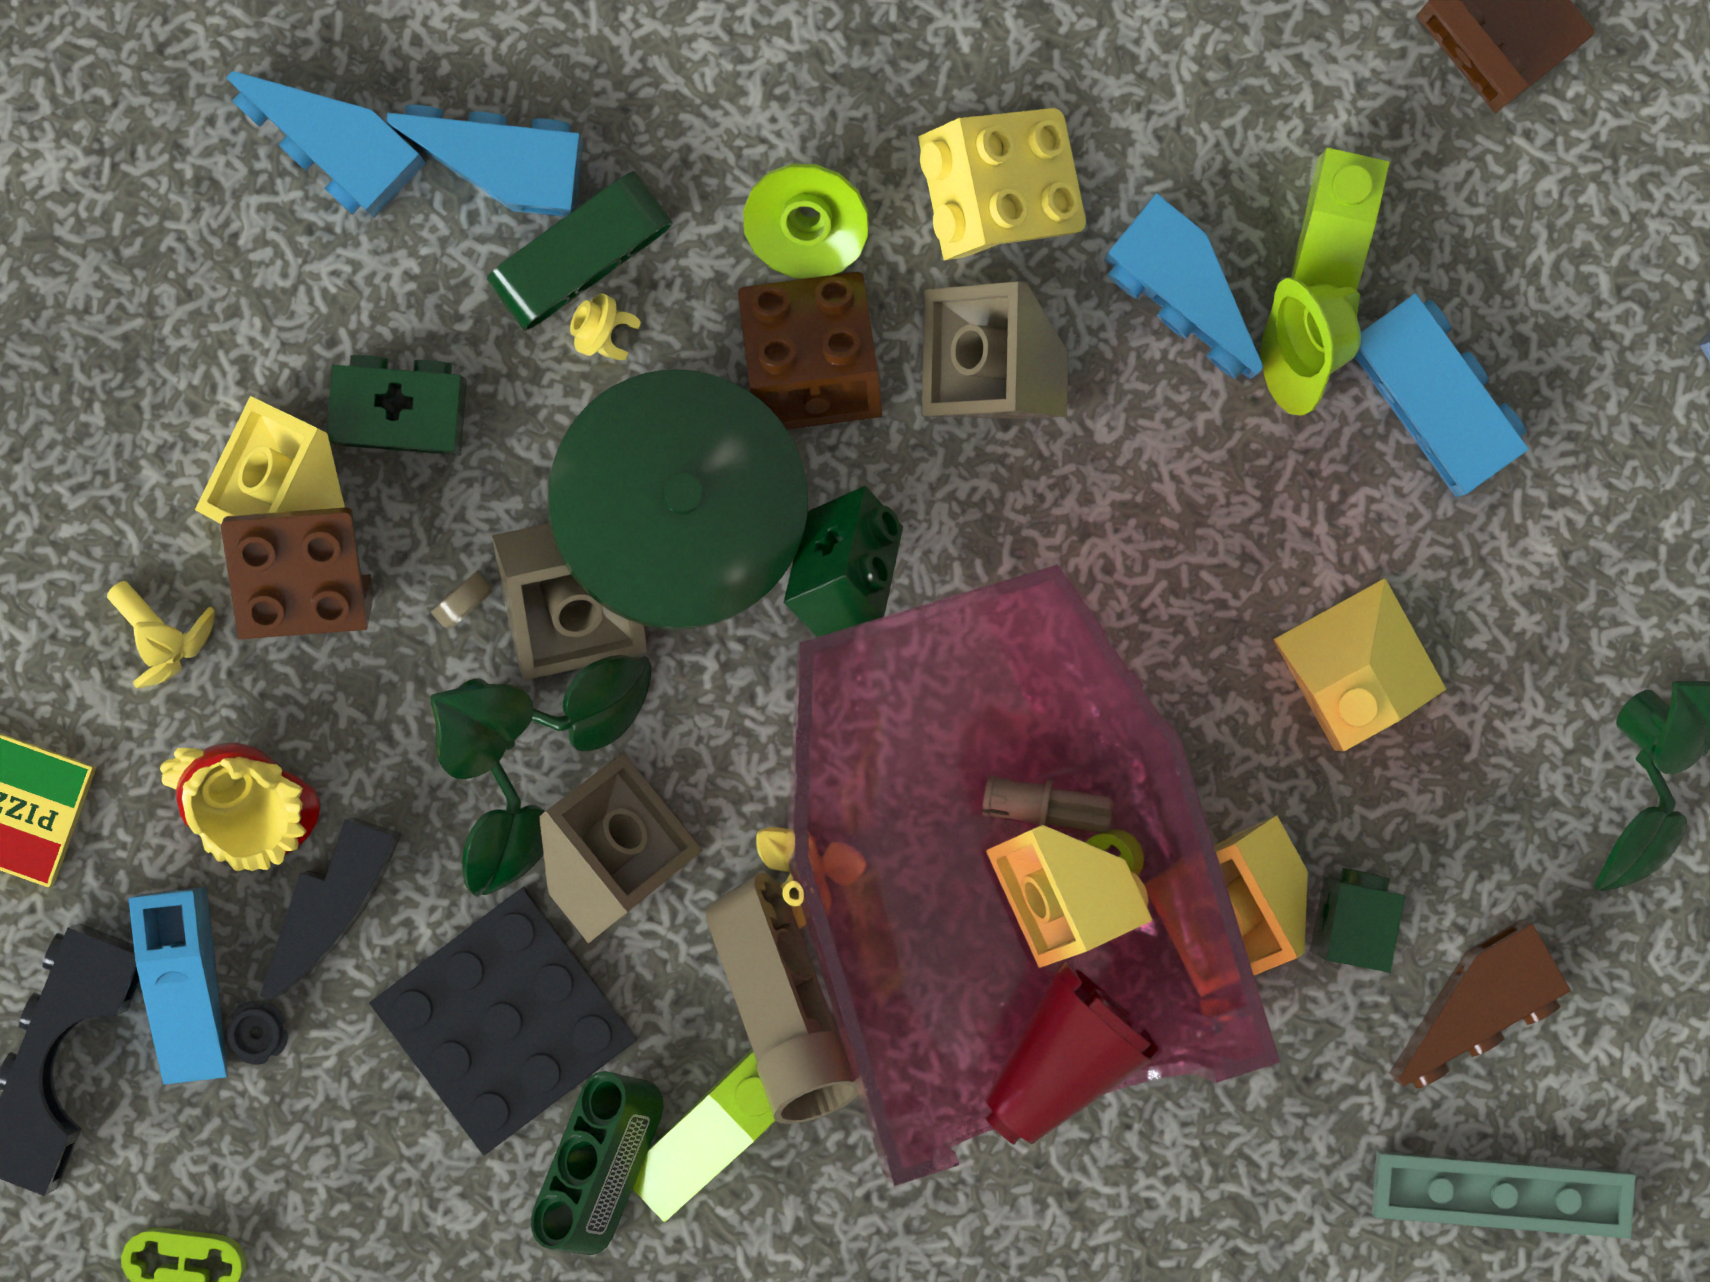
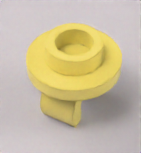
M600 293L591 301L585 300L578 306L571 321L570 333L574 336V347L577 352L586 356H591L598 352L605 357L626 360L628 352L617 348L612 343V330L619 324L639 329L641 321L631 313L616 310L615 299Z

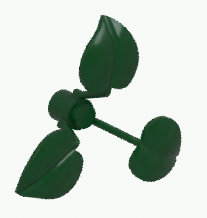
M615 655L602 658L588 665L575 676L569 685L563 700V711L566 715L560 717L534 709L530 696L517 686L489 684L480 678L468 680L456 689L431 695V705L436 723V752L441 767L456 779L478 777L491 770L507 802L506 810L496 809L483 814L472 827L466 839L462 857L463 878L466 888L474 896L479 897L480 895L491 894L515 882L525 875L544 854L539 816L545 811L537 805H528L521 808L520 797L500 763L505 750L514 748L515 740L526 730L531 721L557 731L569 729V742L578 751H593L613 743L631 726L646 699L652 670L649 658L646 656Z
M1674 681L1672 683L1670 706L1653 690H1644L1634 695L1620 710L1616 726L1641 749L1636 756V761L1646 769L1659 795L1658 807L1653 806L1642 810L1624 829L1598 878L1592 885L1596 891L1617 889L1648 877L1661 868L1679 846L1686 830L1687 819L1681 812L1673 811L1676 805L1675 799L1661 772L1664 774H1676L1685 771L1693 766L1701 756L1709 752L1710 681Z

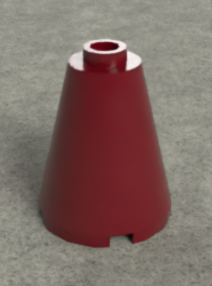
M1066 961L1056 971L985 1097L986 1104L992 1110L985 1119L1011 1144L1014 1145L1020 1138L1033 1144L1150 1064L1162 1052V1048L1145 1028L1140 1034L1131 1027L1134 1024L1129 1018L1131 1014L1090 977L1079 969L1075 971L1071 964Z

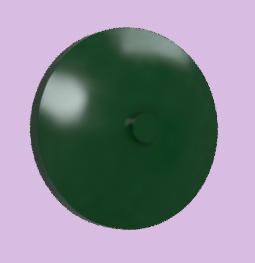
M675 369L648 372L628 378L601 393L581 411L567 430L557 449L548 481L547 506L551 533L556 548L573 578L593 599L611 612L638 624L659 629L684 630L711 626L735 617L756 604L772 590L791 565L799 549L807 519L808 492L804 467L796 445L783 423L767 405L743 387L727 379L699 371Z

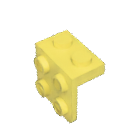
M1049 108L958 118L918 136L921 149V169L927 178L934 212L933 227L937 238L940 240L943 260L968 257L999 244L1073 235L1085 228L1086 218L1064 115L1060 110Z

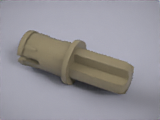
M989 775L984 793L982 815L1039 824V826L1051 824L1104 833L1111 826L1114 804L1113 800L1109 797L1054 788V780L1047 779L1044 785Z

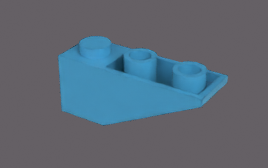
M232 71L226 77L240 91L232 102L259 127L270 119L286 135L278 145L305 171L314 163L332 178V181L324 189L352 215L362 206L375 218L426 164L422 157L371 109Z
M406 105L405 114L387 113L386 122L398 135L511 211L566 217L576 210L584 142L579 133L570 132L569 123L538 118L532 119L531 128L507 126L506 116L488 112H469L468 121L443 119L444 111L442 109L424 105Z
M1156 193L1104 258V261L1113 267L1107 274L1108 277L1131 297L1137 299L1143 292L1162 307L1157 317L1177 335L1187 339L1193 333L1212 348L1206 357L1226 375L1236 379L1243 373L1251 380L1262 370L1263 365L1207 234Z
M207 886L145 893L128 898L135 962L163 1085L228 1077Z

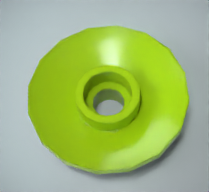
M791 163L769 171L752 187L743 209L744 234L754 254L771 269L795 279L832 276L843 272L860 256L869 235L868 209L858 189L840 173L817 164ZM810 207L820 214L816 217H807L798 208Z

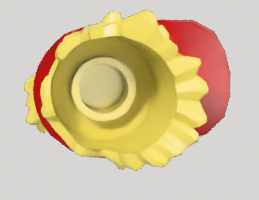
M229 742L213 745L204 750L177 748L174 751L176 758L168 759L160 766V770L163 773L162 783L176 789V801L180 816L185 825L191 828L194 834H198L201 837L204 850L207 853L211 852L218 862L226 860L235 871L243 869L250 871L257 869L268 870L271 867L270 862L280 865L286 854L297 850L310 836L317 823L321 802L316 790L297 776L283 770L274 759L255 747Z

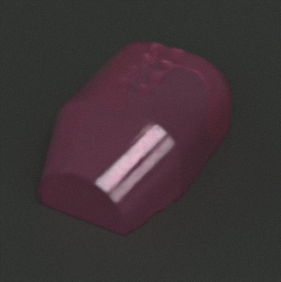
M1058 564L806 640L797 645L786 858L882 1173L894 1186L959 1166L956 1152L951 1148L975 1136L994 1130L985 1119L992 1110L984 1099L1056 971L1066 961L1071 964L1075 971L1079 969L1090 977L1131 1014L1129 1018L1134 1023L1131 1027L1140 1034L1145 1028L1162 1048V1052L1154 1061L1109 1092L1147 1081L1185 1074H1195L1218 1083L1280 1063L1182 740L1168 719L1164 720L1143 691L1142 687L1144 685L1134 671L1126 667L1105 637L1107 633ZM994 775L1014 781L1044 785L1047 779L1054 780V788L1111 798L1114 809L1109 830H1124L1133 835L1141 845L1144 862L1138 877L1146 888L1149 900L1147 909L1153 921L1087 952L1039 968L986 850L1039 827V824L1008 818L983 816L982 808L988 776ZM1051 824L1047 826L1084 843L1092 836L1099 834V832ZM1115 846L1105 851L1117 857L1121 854Z

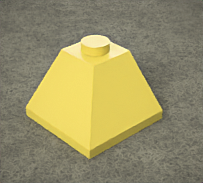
M250 396L195 510L222 524V520L226 516L345 507L328 434Z
M1385 578L1273 639L1335 751L1350 749L1399 722L1446 690Z
M1277 815L1230 836L1147 882L1207 994L1294 960L1305 953L1308 871Z
M1044 825L986 850L1039 968L1087 952L1153 921L1147 909L1149 900L1143 882L1135 873L1130 871L1126 860Z

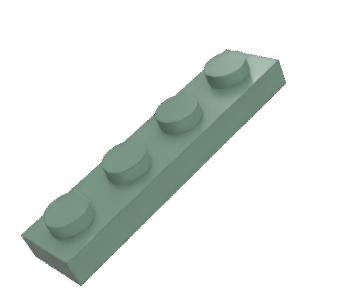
M1376 1151L1372 1215L1375 1218L1631 1239L1636 1174L1631 1171Z

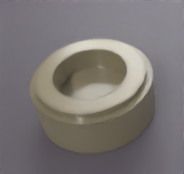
M477 570L443 599L431 613L445 629L447 627L451 629L493 592L491 590L493 586Z

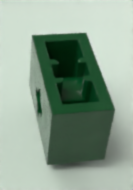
M350 355V366L332 365L327 434L330 444L343 447L461 456L467 380L462 375L452 374V363L414 360L413 371L388 369V358ZM401 388L402 394L413 400V409L401 410L399 420L394 421L393 414L382 408L383 399H393L396 395V389Z
M866 486L807 511L804 534L793 560L783 603L822 643L885 616L903 526L894 511L888 506H884Z
M1342 868L1340 880L1324 877L1310 952L1327 961L1391 973L1405 895L1389 890L1390 878L1382 877L1378 874Z

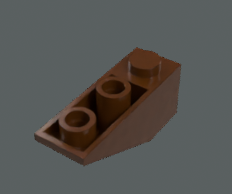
M1520 920L1465 952L1390 1070L1394 1081L1403 1087L1412 1082L1416 1089L1425 1087L1449 1072L1446 1062L1467 1050L1471 1057L1483 1054L1505 1039L1501 1031L1521 1019H1524L1527 1025L1536 1023L1560 1008L1557 999L1571 990L1533 923Z

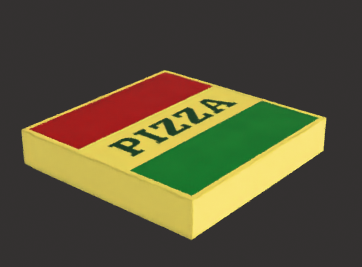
M0 733L1 871L48 888L55 886L93 780L96 766Z

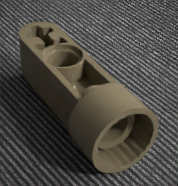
M758 873L710 903L706 908V919L756 1057V1069L774 1119L784 1124L801 1123L823 1117L844 1107L858 1096L861 1086L843 1037L837 1033L792 908L783 898V889L771 876L765 873Z

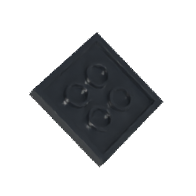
M524 886L369 1002L483 1156L638 1040V1037Z

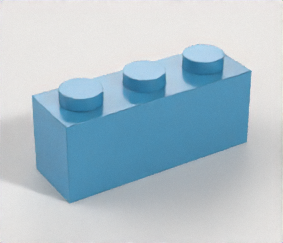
M1415 293L1361 332V345L1355 359L1457 498L1468 494L1529 450L1521 439L1526 434V429L1520 418L1508 404L1502 403L1497 406L1483 385L1488 383L1489 379L1477 359L1468 351L1460 354L1447 337L1446 333L1451 331V326L1440 308L1430 299L1423 303Z

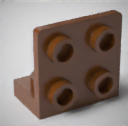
M1429 0L1416 15L1495 114L1589 40L1594 34V29L1570 0Z
M850 272L832 276L741 287L738 290L750 393L767 405L787 430L883 417L878 370L863 273Z
M350 508L237 515L223 518L221 533L238 640L367 630L373 603L371 574L361 575L353 512Z

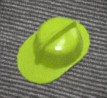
M1287 277L1278 283L1274 295V303L1263 332L1260 354L1268 390L1276 403L1287 413L1303 416L1313 411L1323 396L1330 374L1352 360L1358 353L1361 345V332L1357 319L1360 294L1355 287L1337 288L1334 285L1325 283L1305 285L1299 279Z

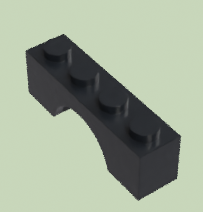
M81 923L67 927L65 935L56 933L53 937L42 966L50 971L42 993L34 992L30 996L20 1018L19 1028L26 1030L18 1054L10 1052L0 1068V1089L3 1090L0 1097V1179L42 1196L48 1195L59 1187L81 1128L62 1108L55 1092L53 1068L57 1051L66 1035L84 1019L97 1016H116L128 1011L140 982L135 962L134 944Z

